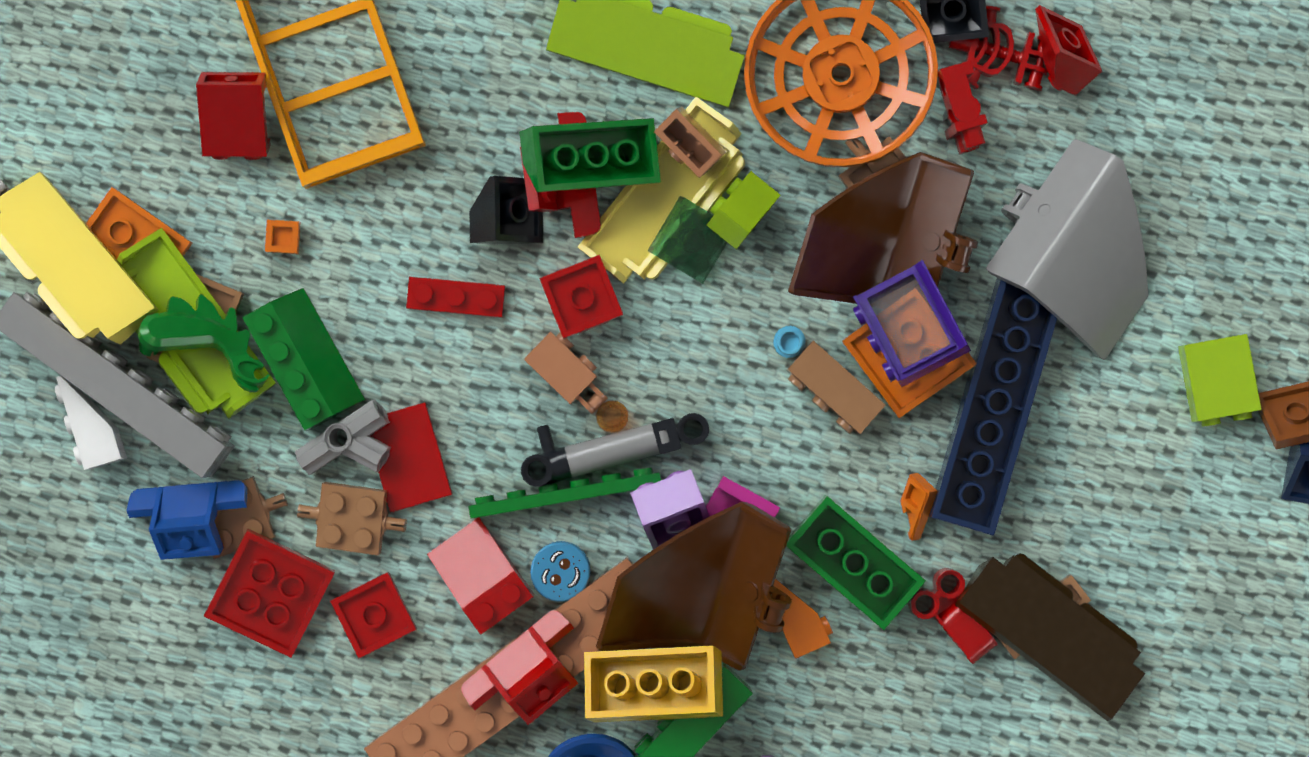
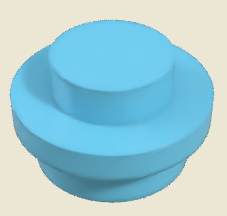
M785 326L779 329L773 340L776 352L785 358H793L801 354L806 343L802 331L794 326Z

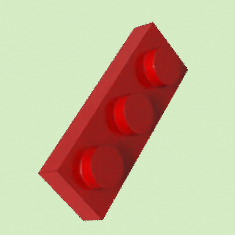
M409 276L406 309L503 318L506 286Z

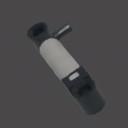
M689 413L683 416L677 424H675L674 418L557 449H555L549 425L537 427L543 452L525 459L521 466V475L527 484L537 487L682 449L680 442L689 445L702 443L709 434V424L702 415ZM697 420L701 423L702 433L699 437L691 439L685 435L684 425L687 421ZM534 461H540L546 466V475L540 480L533 479L529 474V466Z

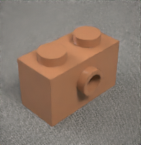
M682 106L675 109L654 131L670 148L668 151L678 163H685L699 178L705 175L727 152Z

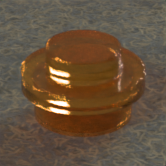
M607 401L598 408L596 420L602 430L609 433L619 432L628 422V411L618 401Z

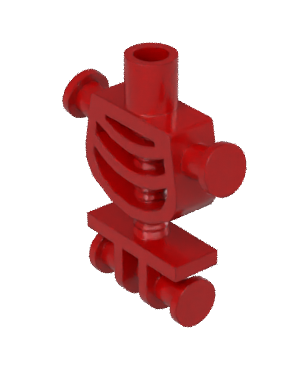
M986 6L988 28L993 36V44L988 42L989 37L982 38V40L976 38L950 41L949 48L966 52L965 62L972 61L975 73L967 78L971 88H979L977 82L981 75L986 77L997 76L1011 61L1019 64L1013 84L1019 86L1022 83L1024 72L1029 71L1028 82H1024L1023 86L1036 91H1042L1041 80L1043 76L1047 75L1048 71L1042 67L1044 60L1040 35L1036 39L1039 41L1037 51L1031 49L1035 37L1033 32L1027 34L1023 51L1014 50L1012 30L1005 24L996 23L997 13H1000L1001 8ZM999 32L1005 36L1007 47L1000 45ZM983 55H990L983 66L977 64ZM1029 57L1037 59L1035 65L1027 63ZM995 58L1003 59L1002 64L998 68L988 69Z

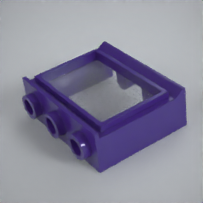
M923 260L866 292L853 296L858 305L853 308V311L861 326L867 323L872 332L871 335L867 336L876 354L882 351L887 361L882 364L884 371L891 382L897 380L901 387L971 351Z

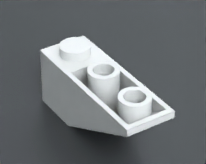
M62 376L56 377L58 385H55V393L59 403H64L67 416H64V423L68 433L74 435L77 446L73 447V452L78 465H83L84 470H91L126 459L127 456L118 427L79 388Z

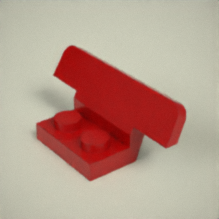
M581 112L557 113L559 124L587 123L585 116ZM522 161L529 211L552 212L571 209L575 238L594 235L600 231L601 221L596 188L537 193Z
M549 611L463 683L461 691L473 710L476 711L499 691L513 710L529 725L579 684L550 649L574 629L572 624L559 611Z

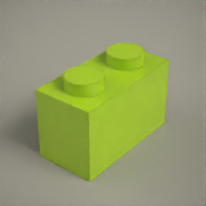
M752 171L748 173L743 181L737 177L726 191L730 196L727 199L721 196L710 209V212L714 215L707 226L736 250L781 196Z

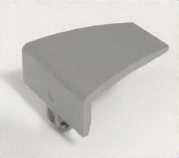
M1074 139L1039 190L1024 184H1018L1015 189L1016 195L1009 205L1005 204L1001 212L1016 224L987 265L986 270L991 275L1031 295L1097 357L1105 360L1148 297L1145 252L1137 209L1124 161L1112 153Z

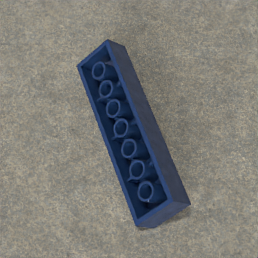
M999 278L995 282L973 359L977 364L970 369L935 488L938 492L929 517L993 536L1057 318L1027 292Z

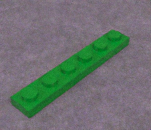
M652 467L633 470L634 477L621 479V473L601 476L602 482L594 484L589 483V478L570 481L571 488L558 490L557 484L538 487L539 493L526 495L525 489L506 492L507 499L497 501L494 500V495L475 498L476 504L468 506L470 519L637 490L639 486L645 483L661 481L660 472L653 473Z

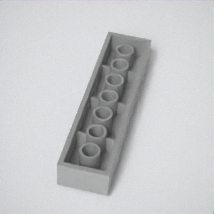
M13 292L0 310V331L195 474L201 478L214 476L235 447V445L229 442L232 437L230 434L218 426L214 428L204 424L205 416L196 413L191 407L189 409L185 406L182 408L177 404L180 400L179 397L166 388L162 390L158 387L156 389L151 385L154 379L140 369L136 371L131 368L130 370L125 366L128 360L117 352L101 349L99 346L102 342L97 337L75 338L55 313L48 310L49 306L37 294Z

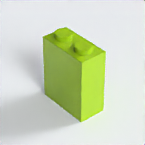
M1247 334L1178 346L1192 422L1201 421L1202 427L1221 424L1220 417L1232 415L1233 421L1253 418V411L1261 410Z

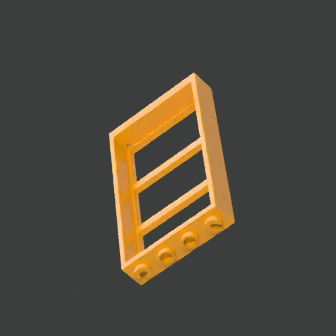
M236 0L261 72H266V87L302 187L308 189L426 146L374 0H358L263 35L260 34L249 0ZM367 9L387 65L285 102L265 46ZM391 76L411 132L308 168L289 112Z

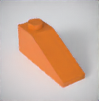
M775 579L773 586L792 599L791 606L785 610L782 619L784 621L782 631L795 659L830 644L828 635L833 634V631L826 616L820 618L814 609Z

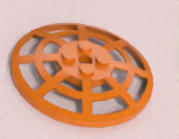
M776 0L760 18L750 37L744 66L746 94L750 106L762 129L769 137L789 154L806 162L825 167H851L873 162L897 150L911 138L923 123L932 105L938 74L936 47L930 30L917 9L908 0H889L905 13L917 29L899 39L887 23L871 14L875 0H862L859 9L835 7L819 11L815 0H800L808 17L793 27L782 44L779 45L763 37L775 18L797 0ZM833 18L855 19L850 35L831 36L824 21ZM867 23L879 30L888 39L890 44L874 52L867 43L862 41ZM813 27L819 42L812 47L809 53L805 55L792 50L791 47L798 37L808 28ZM923 42L928 63V81L925 95L907 90L909 67L905 51ZM758 50L776 57L774 81L778 96L763 102H759L755 84V63ZM895 56L899 66V82L897 87L879 81V64ZM786 62L803 68L804 85L786 92L784 82ZM837 66H846L851 71L848 80L838 82L832 77L833 70ZM874 94L892 99L886 110L871 122L863 106L871 100ZM810 97L822 108L816 124H812L802 117L792 104ZM902 102L920 107L906 130L894 141L883 147L875 131L892 118ZM784 108L787 115L798 126L811 133L805 150L794 146L783 138L770 124L766 114ZM834 112H852L859 127L846 131L828 129ZM864 137L871 152L863 156L845 159L826 158L817 155L824 138L844 141Z

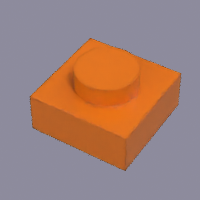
M267 220L265 252L299 254L301 222Z

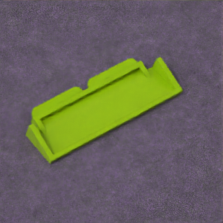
M559 0L546 51L729 108L745 57L743 54L730 50L733 37L731 36L732 30L729 25L674 7H666L662 14L652 12L653 4L650 0H576V2L572 0Z
M162 228L119 254L117 261L159 309L156 313L166 312L168 300L173 296L185 300L196 311V300L202 294L213 303L221 318L225 319L226 314ZM248 345V355L253 359L259 360ZM215 348L161 351L162 353L158 358L160 366L191 408L199 414L204 412L209 414L220 407L227 418L230 419L276 384L270 375L263 387L257 392L243 390L233 379L228 360L222 352ZM265 367L261 371H254V376L257 379L266 377L269 374Z

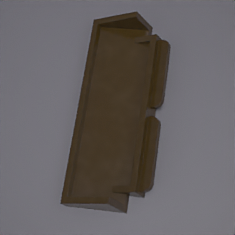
M1024 554L1013 555L1004 564L991 557L979 565L955 604L959 609L1106 721L1113 719L1146 674L1133 664L1141 653L1137 650L1138 644L1133 637L1088 603L1077 604L1073 600V593L1069 588Z

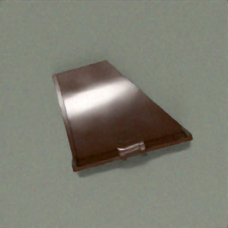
M919 152L883 168L844 190L811 214L788 292L797 296L857 304L853 296L866 292L911 268L921 260L924 261L937 287L944 267L962 273H969L971 267L968 263L973 248H977L979 242L956 233V229L974 171L953 162ZM915 280L870 305L871 307L885 310L917 287L919 283Z
M740 502L675 535L617 576L596 648L600 651L713 645L721 650L723 663L736 670H744L759 628L771 633H780L784 627L782 619L785 610L789 609L792 603V599L787 594L773 586L791 528L750 503Z

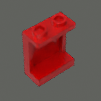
M201 72L196 83L202 156H211L216 160H224L230 157H244L248 160H257L267 157L271 143L270 138H267L264 97L267 85L266 72Z

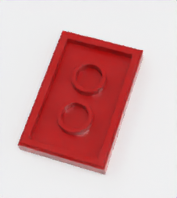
M426 402L387 413L390 423L370 436L391 447L386 463L378 472L383 490H388L387 503L390 513L452 495L453 493Z

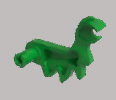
M202 294L196 300V311L185 300L174 296L170 297L166 312L148 315L143 319L138 328V338L140 341L138 346L140 352L145 356H151L152 352L153 355H156L159 351L215 348L222 352L228 360L233 379L243 390L248 392H257L263 387L270 376L268 374L261 379H257L254 376V371H261L264 364L248 355L247 347L250 332L246 329L237 332L235 309L229 308L225 319H222L213 303Z

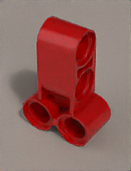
M942 568L933 577L934 589L930 591L926 588H920L909 600L908 607L918 618L930 619L934 617L941 627L943 626V629L958 648L965 653L967 659L974 664L997 646L998 643L986 628L955 605L965 588L963 576L954 569ZM947 575H954L956 578L955 588L951 591H943L941 588L942 579ZM922 595H928L931 598L930 608L924 612L918 611L916 609L917 599Z

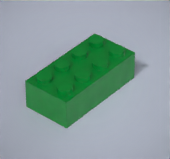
M826 495L823 496L793 531L786 545L787 548L883 630L926 582L925 579Z
M722 662L723 717L658 720V725L656 726L658 730L652 736L646 733L634 746L635 757H694L753 694L751 687L727 664Z

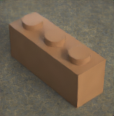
M814 340L787 369L791 374L788 380L801 392L807 388L814 394L815 397L811 401L826 413L829 409L832 410L839 417L836 423L848 434H851L853 430L857 434H861L886 406Z

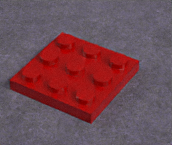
M247 529L204 613V617L292 658L335 574V570L257 532Z

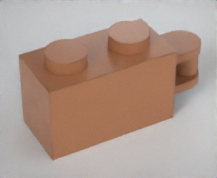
M550 331L524 360L569 404H572L577 399L593 414L608 399L592 383L597 378L593 373L597 367L584 354L580 358L576 357L570 351L574 345L567 338L563 339L561 332L555 336ZM589 386L595 393L586 402L580 395Z

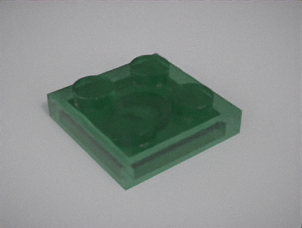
M680 196L649 247L648 252L703 284L728 242L707 226L713 217L711 213L685 197Z

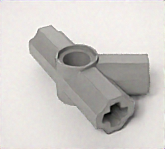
M376 399L371 400L340 422L330 425L325 432L296 450V460L308 475H312L342 454L375 472H379L390 455L391 447L370 435L390 423L386 411ZM340 429H343L347 434V442L344 446L337 440V433Z

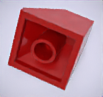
M1039 5L1035 11L1043 60L1049 73L1048 80L1055 89L1077 95L1102 72L1101 66L1082 25Z

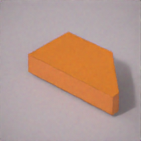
M919 473L909 475L900 500L903 513L908 515L910 524L908 536L912 541L921 539L938 492Z

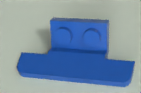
M232 480L136 489L130 494L126 511L129 518L152 516L149 532L160 560L220 555L224 546L214 522L218 510L247 508L248 488L242 481Z

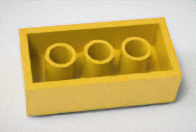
M713 645L584 652L585 719L599 723L723 717L721 650Z

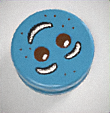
M566 541L552 542L540 549L535 555L531 564V580L535 589L543 597L556 602H565L586 588L591 574L590 562L584 551L577 545Z

